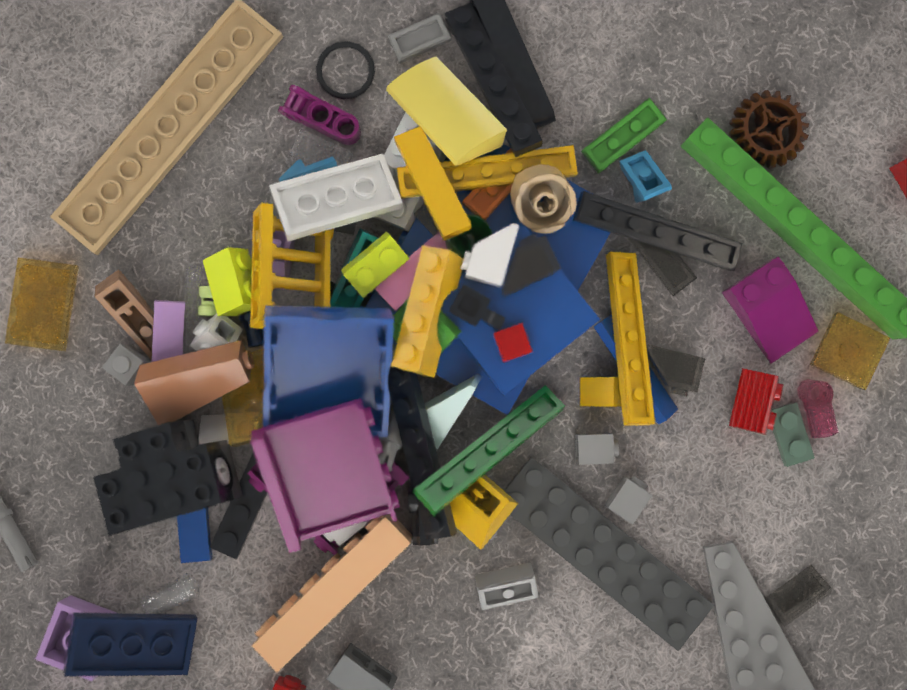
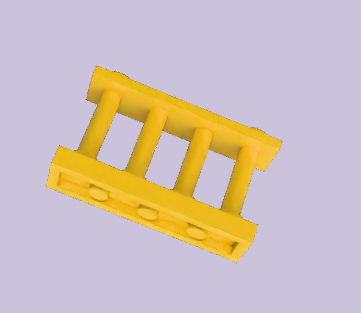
M261 203L255 209L252 227L250 328H264L265 305L279 306L272 302V291L274 288L314 292V307H330V241L334 235V228L311 235L315 236V252L280 248L273 244V233L275 231L284 232L280 219L273 215V204ZM275 259L315 264V280L276 276L272 272V262Z

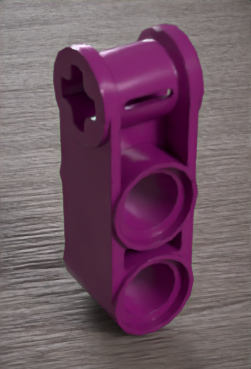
M290 85V93L284 105L278 108L280 114L344 145H353L360 139L361 128L355 116L311 95L296 85ZM324 111L329 114L328 118L323 122L314 120L319 112ZM345 124H351L355 127L354 131L349 135L340 133L341 127Z

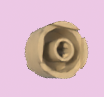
M534 165L515 176L510 197L517 217L523 225L541 234L558 231L566 225L565 222L575 212L576 196L573 188L558 168L549 165ZM544 196V201L539 202V200H541V197Z

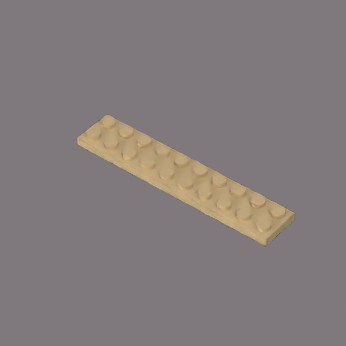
M235 0L50 217L91 252L99 255L282 40V33L242 0Z

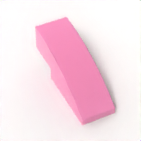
M439 232L424 244V246L447 249L446 243ZM422 246L409 257L408 261L375 288L376 292L396 312L409 298Z

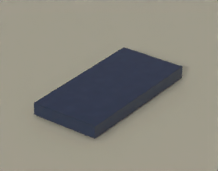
M73 613L63 670L64 677L188 675L198 618L193 614Z

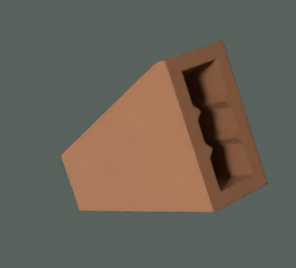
M240 340L139 365L134 384L158 425L174 422L249 382L251 369L254 368V358L250 351H246Z

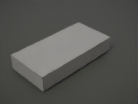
M439 12L388 35V40L399 64L450 42L451 36Z

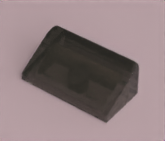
M810 565L767 596L765 600L785 627L831 594V587L816 569Z

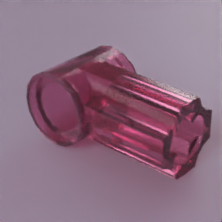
M806 379L802 381L798 386L797 394L804 405L811 438H826L839 433L832 405L834 396L832 386L822 380ZM814 386H817L819 388V396L813 400L811 390Z

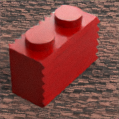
M742 368L729 422L730 427L763 435L767 434V429L773 430L777 413L772 412L774 400L780 402L784 384L779 383V376Z

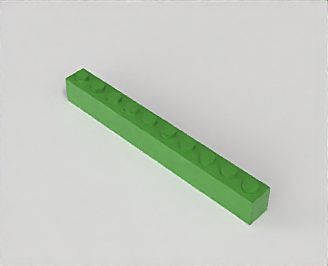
M707 117L680 147L892 340L907 338V298Z

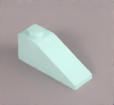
M476 374L424 403L436 451L482 378L480 375Z

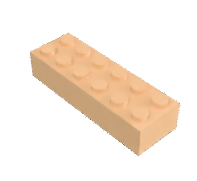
M391 514L371 519L364 527L367 532L363 535L357 532L344 546L343 550L345 553L342 556L338 553L332 556L321 569L323 574L320 577L315 573L299 590L301 593L299 597L294 593L277 611L279 616L271 615L256 631L255 635L258 638L252 647L276 672L284 667L411 544L412 534L398 519L392 521Z

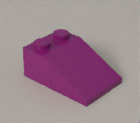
M779 256L768 260L721 292L770 364L819 332L796 280Z

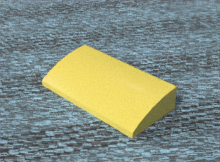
M437 56L410 68L394 79L386 88V91L418 126L422 127L428 137L455 166L501 148L507 129Z

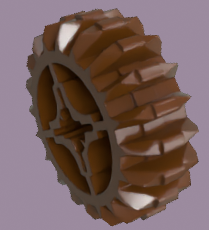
M764 90L761 96L758 93H753L750 96V100L745 98L740 103L741 107H737L734 110L735 118H732L729 122V125L734 127V129L729 131L728 136L737 137L734 142L754 160L756 159V162L762 167L766 163L768 169L775 168L776 164L782 167L787 164V160H794L797 157L796 152H801L805 147L802 142L806 141L809 136L803 132L809 127V123L801 121L807 112L798 113L796 109L799 108L800 102H796L793 105L789 103L791 95L781 99L780 91H776L772 96L769 90ZM771 110L777 112L782 117H776ZM752 112H754L756 116L754 119L756 129L749 133L748 122ZM765 126H767V128L769 126L771 128L777 127L772 133L771 131L769 133H767L766 131L761 132L765 128ZM788 127L789 137L784 147L782 144L784 140L782 130ZM755 142H762L767 150L761 148Z

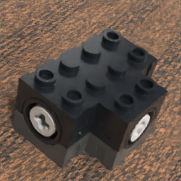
M193 420L168 422L113 439L115 449H117L119 454L118 460L121 469L93 477L108 536L243 497L227 440L199 445Z

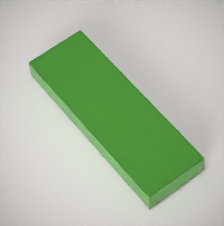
M648 98L585 147L581 153L597 173L600 174L664 124L667 119L653 101Z

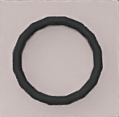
M350 41L336 42L327 47L319 56L316 66L317 80L322 89L332 97L342 100L354 99L365 93L371 86L375 75L374 61L369 52L361 45ZM349 47L358 50L364 55L368 62L369 74L367 81L360 89L353 93L343 94L327 86L323 79L322 66L330 52L338 48Z

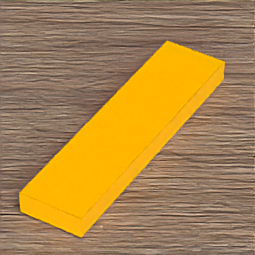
M419 126L394 136V142L443 241L471 230V223L422 127Z

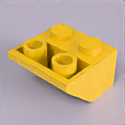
M483 475L450 502L456 528L479 549L484 548L519 504L487 475Z

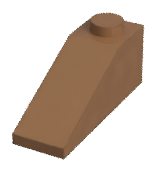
M118 269L95 286L94 297L152 360L154 312L138 290Z

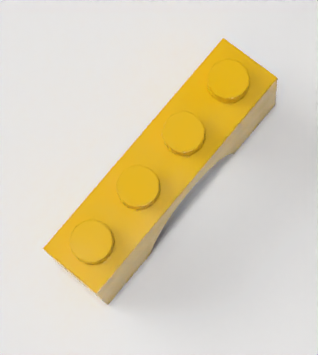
M422 245L391 366L435 378L442 351L437 334L439 313L448 294L458 288L464 258L451 250Z

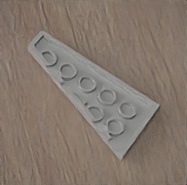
M733 542L703 546L729 689L815 690Z

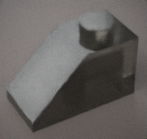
M533 234L519 241L521 247H518L514 253L501 291L503 299L560 271L561 266L545 235L537 238Z
M649 344L646 345L650 366L661 384L671 388V394L687 397L688 392L698 393L705 358Z

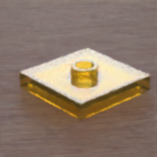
M836 312L810 365L861 390H866L890 341V337Z

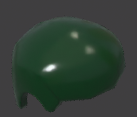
M467 214L471 223V230L445 240L448 250L464 258L466 251L472 252L476 243L493 235L487 221L478 215Z

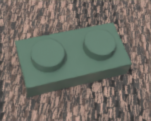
M797 402L772 409V412L777 413L773 433L784 466L789 467L814 459L815 456Z

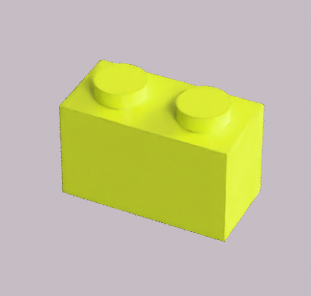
M386 231L343 267L341 271L364 298L410 258Z
M227 247L204 259L203 264L217 316H239L250 311L252 258L248 249Z

